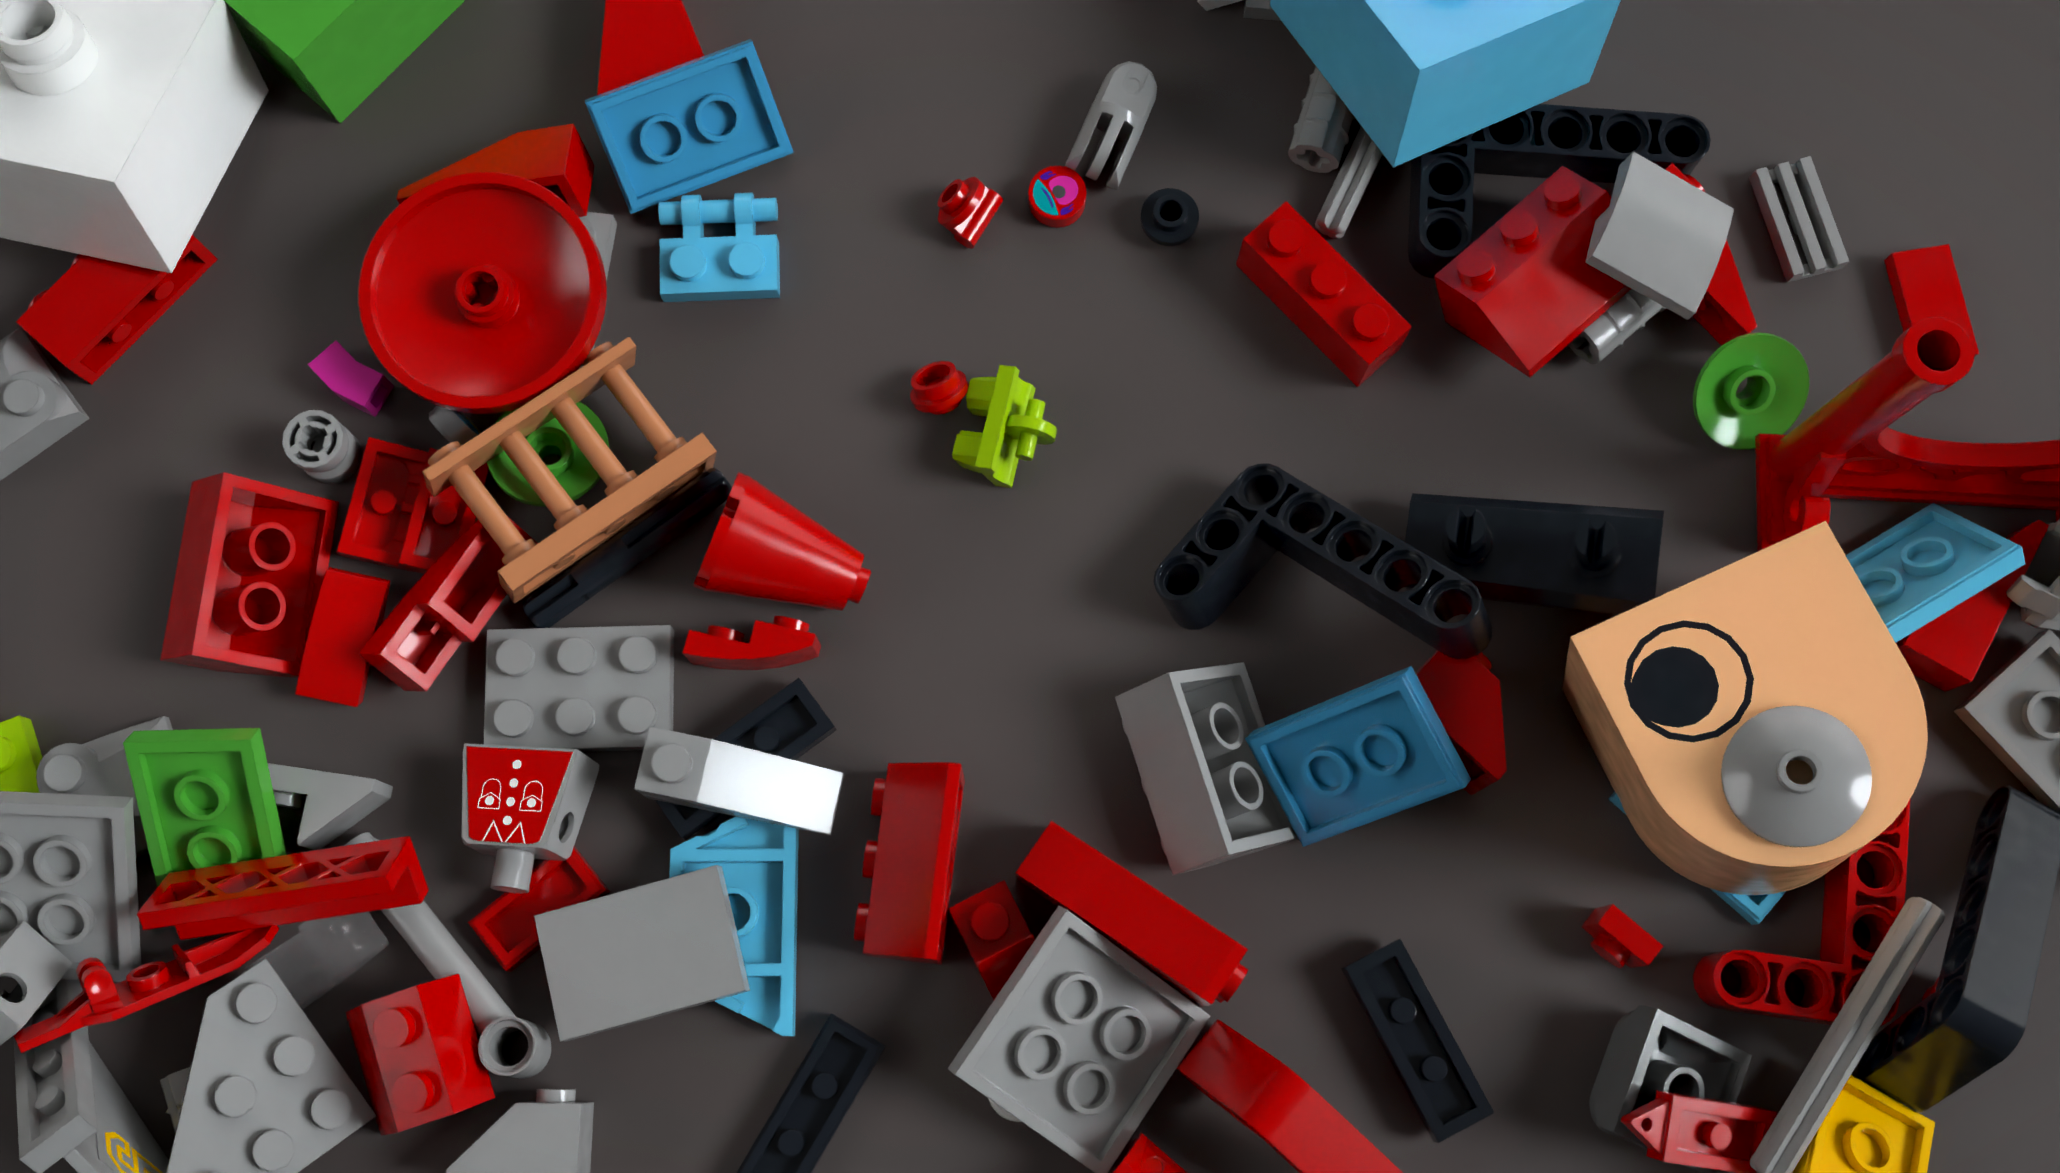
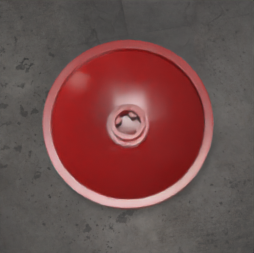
M470 172L447 177L425 186L399 204L379 227L369 245L361 268L358 287L360 318L365 335L372 350L386 370L402 385L432 404L453 411L473 414H491L518 409L577 371L588 357L597 340L603 323L607 300L606 276L600 252L588 229L571 207L553 192L531 180L499 172Z

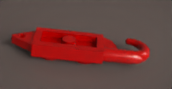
M1656 1090L1655 1100L1622 1116L1621 1122L1647 1147V1157L1662 1162L1735 1173H1757L1750 1166V1159L1778 1114L1776 1111L1757 1106Z

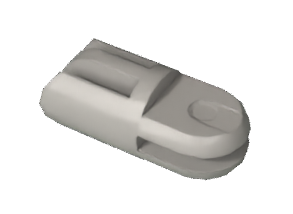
M1128 61L1116 65L1108 72L1088 111L1065 164L1066 167L1074 171L1076 170L1096 127L1103 133L1085 173L1086 177L1096 181L1116 139L1125 140L1106 182V186L1113 190H1118L1157 96V84L1154 76L1143 64Z

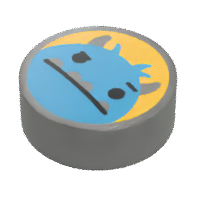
M436 406L429 412L431 423L450 443L458 441L463 445L482 433L462 412Z

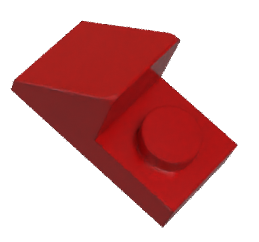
M1005 880L948 908L993 1000H995L1035 941Z

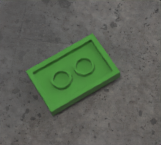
M260 728L133 731L123 742L157 887L168 873L287 855Z

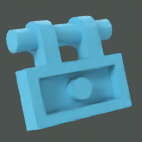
M751 192L735 193L734 199L702 200L699 194L682 195L681 201L659 202L658 213L661 226L683 225V238L659 239L660 296L663 302L780 298V259L777 234L756 235V222L778 221L777 198H754ZM735 223L736 236L704 237V224Z

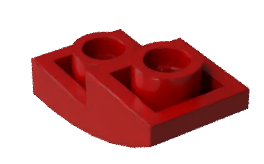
M332 567L326 570L309 628L295 695L352 707H358L363 702L370 663L362 658L359 653L383 623L391 580Z
M774 616L772 624L755 620L749 643L743 642V633L726 627L709 625L707 634L689 630L683 654L693 665L728 670H763L794 665L819 657L821 644L816 634L808 632L810 627L808 623L786 616Z

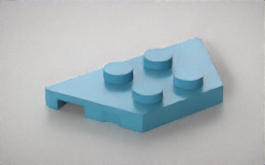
M736 816L703 836L697 835L671 848L669 878L714 865L722 866L750 991L719 999L715 1002L748 1017L781 1036H795L799 829Z

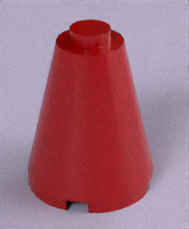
M738 472L693 586L704 591L843 611L848 601L859 604L867 586L871 570L861 567L864 560L863 553L750 476Z

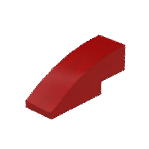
M510 519L525 540L533 539ZM479 520L409 590L359 653L362 658L404 691L427 692L462 642H474L507 595L501 587L498 577V570L505 566L502 562L505 554Z

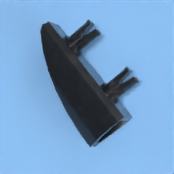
M1412 493L1405 543L1471 581L1478 588L1482 599L1617 616L1655 598L1664 511ZM1410 584L1404 586V588L1412 589L1417 584Z

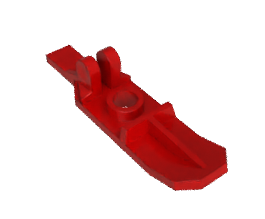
M278 926L230 932L226 936L185 951L178 944L171 946L175 960L167 963L155 961L141 965L129 972L126 980L114 984L112 976L101 960L93 957L84 959L76 969L82 992L53 1017L19 1030L13 1035L20 1052L23 1053L82 1027L115 1021L236 970L267 947L280 928Z

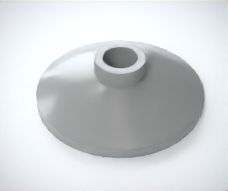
M1782 706L1757 714L1744 723L1734 734L1726 748L1722 761V787L1731 810L1751 832L1778 845L1812 847L1836 839L1857 822L1870 798L1872 787L1871 766L1862 743L1843 722L1826 712L1814 708ZM1792 760H1802L1809 764L1813 772L1812 781L1802 785L1792 782L1786 773L1787 763Z

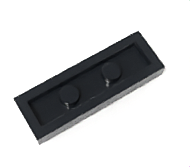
M797 678L715 737L714 740L796 760L837 729L801 679ZM655 800L681 838L685 840L722 814Z
M1401 939L1394 940L1341 968L1433 1142L1440 1143L1494 1114L1491 1105Z

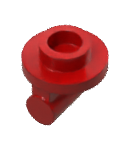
M970 177L964 181L956 179L944 189L938 199L937 205L940 208L938 222L953 233L954 238L960 244L973 249L1002 204L1003 198L994 190L987 188L976 177Z

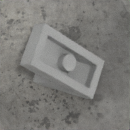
M268 763L276 806L304 809L297 838V844L313 850L323 848L391 799L393 786L373 778Z

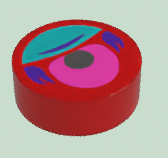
M1060 165L1046 167L1040 170L1030 182L1028 190L1030 211L1040 223L1046 226L1060 228L1071 225L1084 212L1087 194L1086 186L1082 177L1071 168Z

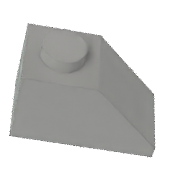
M537 1089L536 1101L515 1103L446 1169V1173H590L594 1102H575L576 1089Z

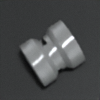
M308 410L298 414L289 421L283 432L282 445L285 454L295 465L319 482L336 484L347 480L356 472L361 462L362 449L359 440L333 415L322 410ZM313 441H315L313 450H311V444Z

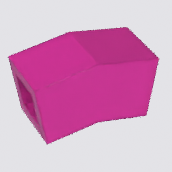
M337 340L308 364L342 401L374 417L377 416L394 387L383 374L357 362Z

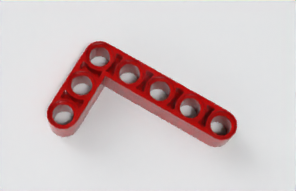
M1911 798L1895 821L1879 836L1825 874L1820 961L1750 950H1730L1711 953L1699 961L1693 974L1694 988L1699 998L1707 1005L1718 1009L1832 1025L1849 997L1850 988L1855 982L1859 981L1905 904ZM1860 857L1865 858L1873 868L1874 879L1870 887L1866 886L1857 875L1856 867ZM1858 919L1865 923L1870 931L1871 939L1866 950L1859 947L1853 937L1854 923ZM1727 963L1737 968L1741 975V988L1735 996H1731L1726 992L1721 984L1722 969ZM1791 972L1800 978L1804 986L1803 999L1798 1005L1792 1003L1785 992V982ZM1900 994L1881 1026L1891 1021L1897 1013Z
M1219 1019L1215 1021L1177 1067V1070L1194 1086L1258 1135L1299 1173H1403L1299 1075Z

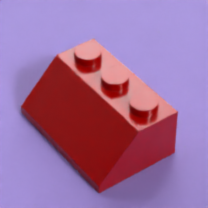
M1561 166L1434 276L1445 322L1531 378L1632 289L1585 263L1595 221L1610 206L1612 197L1609 193L1566 167Z
M225 472L193 481L160 660L220 672L298 678L316 602L326 570L329 567L339 502Z
M888 763L886 779H875L871 815L881 816L878 841L867 840L862 873L863 878L873 879L869 904H858L854 929V941L864 942L863 954L866 956L942 965L965 783L962 764Z

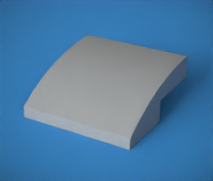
M1633 151L1619 165L1610 206L1595 221L1585 263L1688 320L1696 313L1714 275L1727 239L1734 209Z

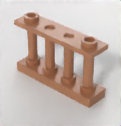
M627 337L615 346L611 342L599 345L589 353L582 363L583 367L465 444L461 445L458 441L442 447L428 460L430 467L422 471L426 487L433 497L453 485L505 554L502 559L505 566L498 570L499 583L514 604L714 466L717 451L703 432L689 442L684 437L676 438L627 374L626 370L635 365L636 345L630 337ZM604 385L612 392L657 452L654 457L657 463L640 475H637L634 470L626 471L576 405V403ZM553 418L558 420L607 485V488L604 490L607 497L588 510L584 504L577 506L525 438ZM503 451H505L557 520L553 525L557 531L538 544L533 539L525 540L473 472Z

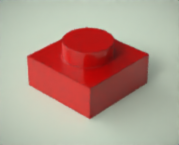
M1614 904L1595 908L1581 926V928L1595 938L1591 942V947L1602 958L1618 968H1622L1625 964L1629 968L1649 966L1664 947Z

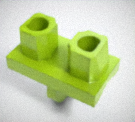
M999 365L997 377H976L970 379L966 395L967 409L973 415L986 416L987 418L983 433L961 430L956 436L952 452L953 459L960 466L982 473L995 486L1012 488L1019 459L1032 461L1036 444H1052L1055 442L1057 434L1056 426L1042 419L1046 403L1033 399L1036 388L1018 377L1020 370L1016 366Z

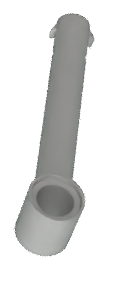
M365 832L350 840L346 845L379 841V839L374 838L370 832ZM424 900L421 904L381 910L436 980L455 974L460 975L475 1030L480 1035L478 1043L479 1057L486 1069L496 1075L518 1079L535 1076L544 1069L550 1059L552 1049L551 1040L546 1030L535 1022L515 1016ZM521 1030L527 1037L528 1051L522 1061L510 1066L504 1059L503 1045L509 1035Z

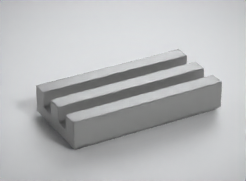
M1811 156L1800 158L1795 164L1790 165L1788 161L1777 164L1774 169L1768 170L1767 167L1756 169L1752 173L1749 180L1787 283L1842 269L1849 262ZM1775 183L1780 185L1790 212L1788 215L1794 233L1799 237L1808 264L1802 265L1773 185Z

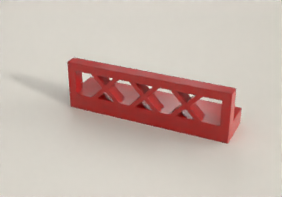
M404 836L168 873L137 912V916L143 930L175 926L180 940L421 904L429 889L411 837Z

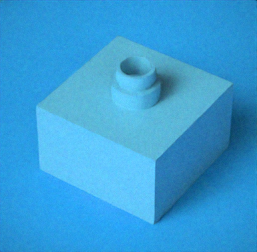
M1270 0V7L1392 167H1396L1589 83L1621 0Z

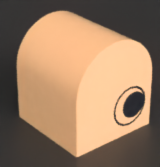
M1826 521L1570 637L1562 687L1567 700L1638 836L1663 863L1695 883L1721 892L1739 895L1775 894L1806 885L1825 875L1879 836L1903 811L1917 787L1926 758L1928 741L1927 717L1918 683ZM1782 706L1814 708L1826 712L1843 722L1862 743L1871 766L1872 787L1870 798L1857 822L1841 836L1827 843L1812 847L1782 846L1769 842L1751 832L1731 810L1722 787L1721 768L1723 756L1737 730L1749 719L1761 712ZM1792 760L1787 763L1786 773L1792 782L1802 785L1812 781L1813 772L1809 764L1802 760Z

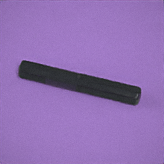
M717 468L708 469L526 599L522 605L525 614L537 628H550L727 501L732 486Z

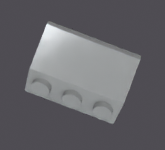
M1244 662L1168 672L1115 697L1122 718L1123 729L1129 739L1141 776L1142 788L1148 798L1160 835L1161 846L1167 856L1172 875L1213 866L1298 839L1245 740L1253 730L1265 726Z

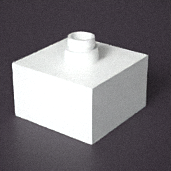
M0 0V238L167 273L173 272L269 91L224 0Z

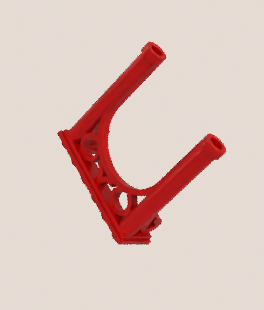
M1943 317L1921 319L1897 338L1889 354L1789 434L1759 433L1755 436L1758 551L1765 549L1824 521L1829 525L1831 512L1830 498L2056 510L2057 522L2060 519V440L2021 443L1955 442L1913 436L1889 428L1890 424L1929 396L1942 392L1961 380L1970 371L1974 362L1973 342L1963 327Z

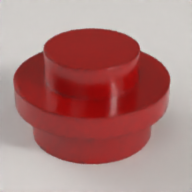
M933 362L922 367L912 376L910 398L918 411L935 415L945 414L959 406L967 394L969 383L965 374L957 370L952 362Z

